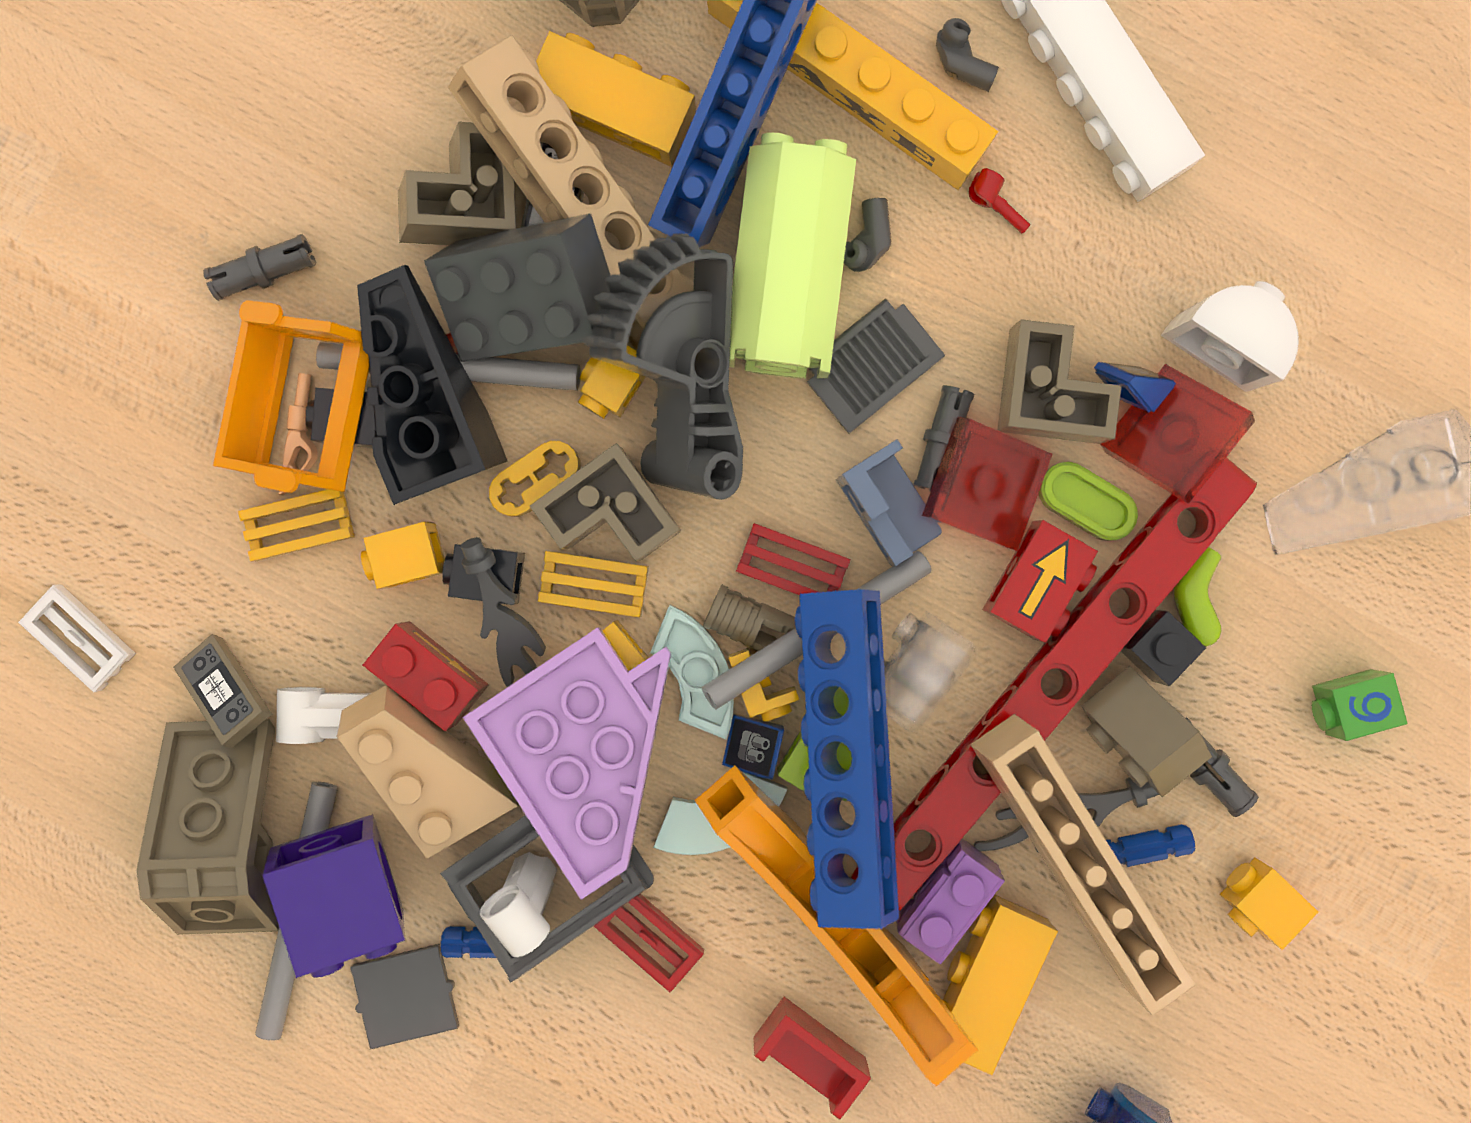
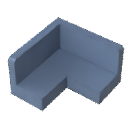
M898 439L836 479L890 566L899 565L913 556L914 551L942 533L939 524L894 456L895 453L903 449Z

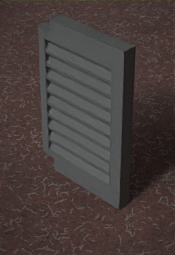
M884 299L834 340L831 369L828 378H817L818 368H809L814 376L807 383L847 433L850 434L940 361L945 354L904 304L895 310L889 301Z

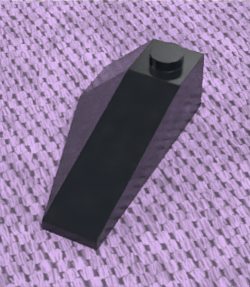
M402 265L357 285L363 351L369 356L371 387H367L368 405H373L376 436L372 437L373 456L393 505L507 462L508 460L490 415L409 266Z

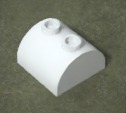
M1257 281L1254 286L1225 288L1178 314L1161 334L1162 337L1245 392L1284 380L1296 359L1299 344L1296 322L1288 307L1283 303L1285 295L1278 288L1264 281Z

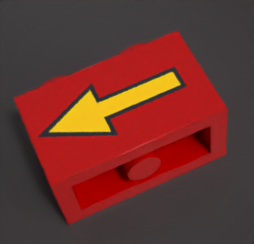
M1045 520L1033 521L982 610L1036 641L1046 643L1050 635L1056 638L1070 618L1071 611L1066 609L1075 591L1083 592L1095 575L1097 566L1092 562L1098 551Z
M410 621L396 623L362 665L445 732L461 721L489 686L488 683Z

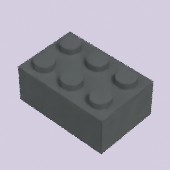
M591 213L457 240L424 260L461 362L583 343L580 339L587 335H592L594 326L585 317L592 313L599 314L601 309L594 296L600 293H610L605 278L610 277L611 274Z

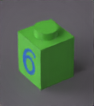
M1369 669L1312 685L1316 699L1312 701V713L1318 727L1325 731V734L1328 736L1349 741L1408 724L1394 673Z

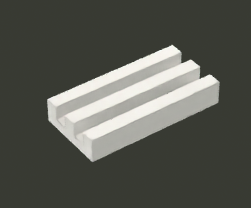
M62 584L52 585L18 622L93 692L102 691L108 685L107 681L109 678L116 676L122 669L121 665L126 661H130L136 654ZM56 602L113 656L110 658L53 603ZM44 614L71 642L81 648L95 661L101 669L98 672L93 670L39 618Z

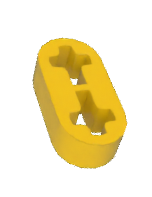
M548 441L541 444L504 469L492 480L489 487V499L492 506L498 512L507 516H523L531 512V504L581 469V460L578 453L570 445L561 441ZM553 451L558 456L568 455L570 460L564 464L567 472L564 477L560 478L557 474L550 473L541 480L539 479L537 473L548 466L549 461L546 456ZM529 478L534 484L521 494L524 501L521 506L518 507L513 502L503 503L501 497L507 493L504 486L507 481L510 480L513 484L519 485Z

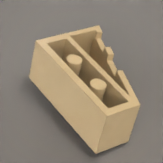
M389 686L381 687L341 711L337 733L338 740L426 859L518 807V802L494 765L481 757L478 749L467 741L463 744L447 731L442 730Z

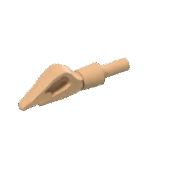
M299 373L294 406L289 405L288 433L282 466L298 469L295 462L300 450L304 449L308 453V458L299 470L309 471L318 457L316 446L306 436V431L308 432L306 427V409L312 375ZM279 491L278 494L284 495L286 492Z

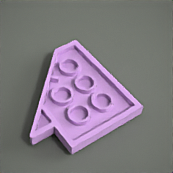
M597 627L463 717L581 900L627 870L629 866L672 654L668 647H665L628 671L600 627Z

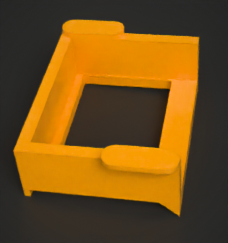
M244 301L239 309V316L242 321L213 466L254 474V481L257 486L287 493L296 491L299 484L345 492L369 372V356L363 351L361 331L329 321L283 316L282 307L275 303ZM294 338L343 344L318 473L269 464Z

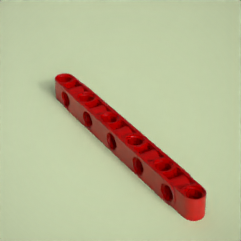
M1216 448L1211 450L1192 468L1071 611L1070 618L1062 632L1056 638L1049 637L1047 642L1043 644L894 822L899 911L908 903L1001 793L989 773L977 774L974 772L973 760L976 753L970 744L1014 714L1038 730L1045 741L1254 492L1257 482ZM1184 509L1190 511L1196 521L1195 529L1188 537L1182 535L1177 526L1178 516ZM1121 588L1129 597V607L1123 615L1116 617L1110 610L1109 599L1114 591ZM1057 668L1062 673L1063 685L1056 694L1046 696L1041 688V679L1047 671ZM916 830H926L930 833L931 840L925 850L915 853L905 849V840L910 833ZM858 866L851 876L854 880L858 878Z

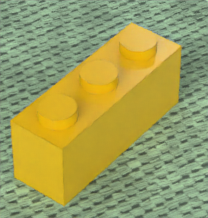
M549 31L536 63L541 77L553 94L559 96L567 104L574 124L672 167L696 112L695 95L689 93V86L669 75H662L658 79L642 72L643 68L639 63L627 56L614 54L613 58L596 52L594 51L595 46L590 41L577 34L566 33V36L562 37Z
M997 895L992 897L969 927V933L973 935L965 952L958 951L950 964L947 980L951 981L942 1000L978 1049L964 1063L990 1075H993L1058 933L1057 929L1047 918Z

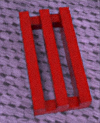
M754 523L736 572L797 595L819 592L750 566L752 556L827 583L829 584L827 592L839 591L851 559ZM760 537L834 564L836 568L832 575L757 546Z
M639 894L628 903L687 953L688 956L685 959L624 906L597 923L594 927L671 993L704 955V948L643 895ZM614 916L618 917L676 968L674 972L670 974L610 920Z

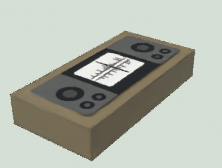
M211 634L173 667L223 746L233 748L272 715L222 637Z

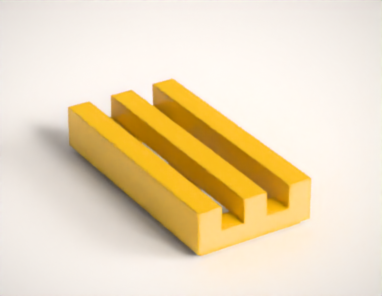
M326 489L238 511L240 521H244L246 531H243L244 539L249 541L251 551H248L250 561L264 560L355 537L345 494L341 491ZM330 501H334L336 509L262 527L258 526L257 519ZM334 520L339 521L340 529L267 547L263 546L262 538Z
M545 551V565L541 575V591L539 592L537 602L641 617L649 566ZM556 563L636 575L635 585L559 574L555 573ZM553 583L632 595V605L552 593Z

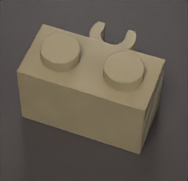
M1130 666L1081 705L1092 723L1086 730L1097 745L1105 753L1110 752L1114 748L1123 757L1119 765L1130 779L1140 788L1148 783L1161 797H1164L1212 757L1200 732Z

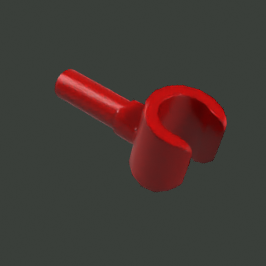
M988 168L977 172L969 187L970 200L979 206L992 208L995 212L1000 213L1014 228L1023 234L1031 224L1008 204L1007 200L998 195L1005 179L997 172Z

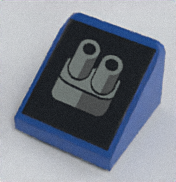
M1098 362L1094 367L1095 373L1105 384L1121 385L1120 400L1147 412H1155L1176 384L1172 379L1138 366Z
M733 714L722 765L730 768L736 765L743 772L773 780L784 726Z

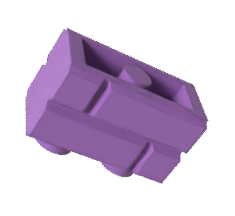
M962 838L913 895L914 899H910L899 911V919L896 920L898 934L935 962L942 964L1005 882L999 865Z

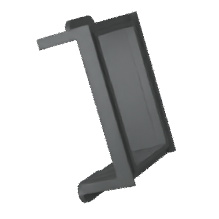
M526 815L440 874L448 882L449 888L468 918L477 926L511 983L652 886L654 875L634 844L627 870L619 874L623 882L548 933L545 940L537 948L521 957H512L479 915L480 909L485 902L472 882L539 837Z

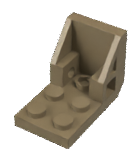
M266 719L233 748L223 746L207 721L166 722L136 871L140 899L177 935L273 932L279 930V924L263 878V871L270 848L273 847V842L260 824L275 727L270 719Z

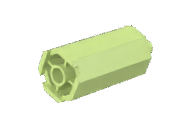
M770 132L762 134L761 145L750 146L732 286L729 367L734 368L735 359L739 358L746 360L745 371L752 373L806 378L807 368H818L817 378H828L831 369L856 159L846 155V143L833 139H820L815 142V145L794 143V138L789 135Z

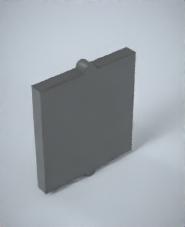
M440 944L373 959L351 966L359 1001L355 1010L357 1013H362L370 1049L458 1029L459 1021L451 992L455 983L453 980H448Z

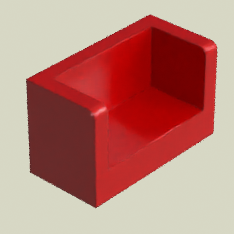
M785 996L754 1036V1056L764 1062L770 1055L829 1100L830 1113L839 1120L871 1080L867 1059L864 1055Z

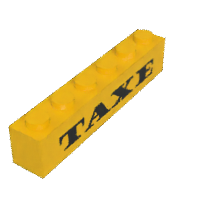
M707 0L708 14L731 29L743 0ZM816 2L787 70L959 191L988 150L998 130Z

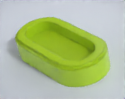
M1073 462L1055 464L1049 467L1039 480L1038 493L1046 508L1100 540L1122 539L1134 529L1137 523L1138 510L1132 497L1079 464Z

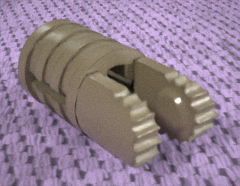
M724 585L720 586L703 625L708 630L713 629L717 631L716 633L726 635L736 642L740 641L744 643V646L756 651L777 640L776 637L761 631L762 625L784 634L796 628L794 616L763 602L760 604L755 599L747 598L737 591H731L728 589L729 587Z

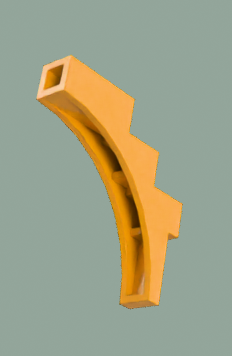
M736 765L695 800L716 834L767 882L849 975L907 1050L926 1079L935 1086L939 1085L978 1050L929 984L928 977L905 946L885 927L882 929L818 927L817 911L813 910L810 901V888L815 878L814 856L809 853L806 835L798 824Z

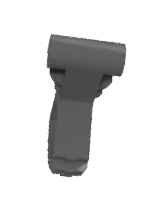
M675 233L672 236H667V238H657L655 241H650L649 247L642 246L639 249L633 250V259H625L622 262H618L620 275L612 274L610 277L605 278L610 293H600L594 296L601 308L599 314L592 313L585 317L594 326L593 333L580 340L587 346H590L589 353L591 357L652 378L657 383L658 393L654 404L657 407V418L653 419L651 427L657 428L656 440H653L645 447L640 461L641 472L645 479L652 484L723 500L731 497L737 491L741 483L743 468V444L728 391L733 260L727 253L699 249L695 238L687 233ZM694 261L693 291L677 294L663 302L653 312L644 326L638 342L636 357L629 355L626 350L629 334L644 299L653 287L668 273L681 265Z

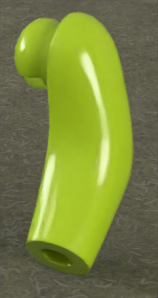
M1209 547L1173 590L1174 600L1182 625L1205 647L1217 642L1221 635V625L1208 595V587L1221 560V555Z

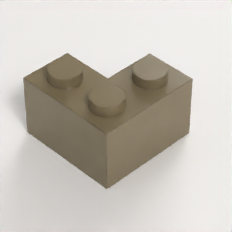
M458 122L449 143L450 173L405 171L398 189L399 243L451 245L457 240L516 229L514 179L474 123Z
M1021 319L1009 330L997 432L1096 444L1113 440L1116 435L1121 385L1068 379L1074 326Z
M617 443L530 505L560 549L569 550L604 523L608 522L634 560L641 561L681 532V529Z

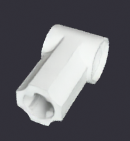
M317 687L277 689L276 742L307 744L323 742L325 738L338 739L337 733L341 711L371 693H325L324 688Z
M531 852L515 858L503 888L487 899L479 914L512 957H521L533 951L545 940L550 931V925L542 914L554 885L553 879L557 869L548 857H539Z

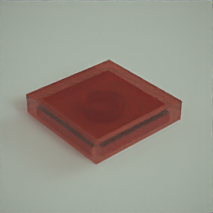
M1165 364L1157 374L1174 380L1176 384L1155 412H1147L1132 405L1117 423L1115 439L1100 445L1109 456L1189 504L1253 425L1255 419L1250 410Z
M957 417L922 516L1003 548L1018 551L1053 454L972 419Z

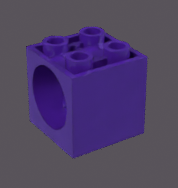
M373 814L270 848L263 871V878L296 978L310 973L313 978L330 975L340 970L344 966L345 961L365 955L367 959L379 958L394 951L397 948V943L405 941L404 910Z

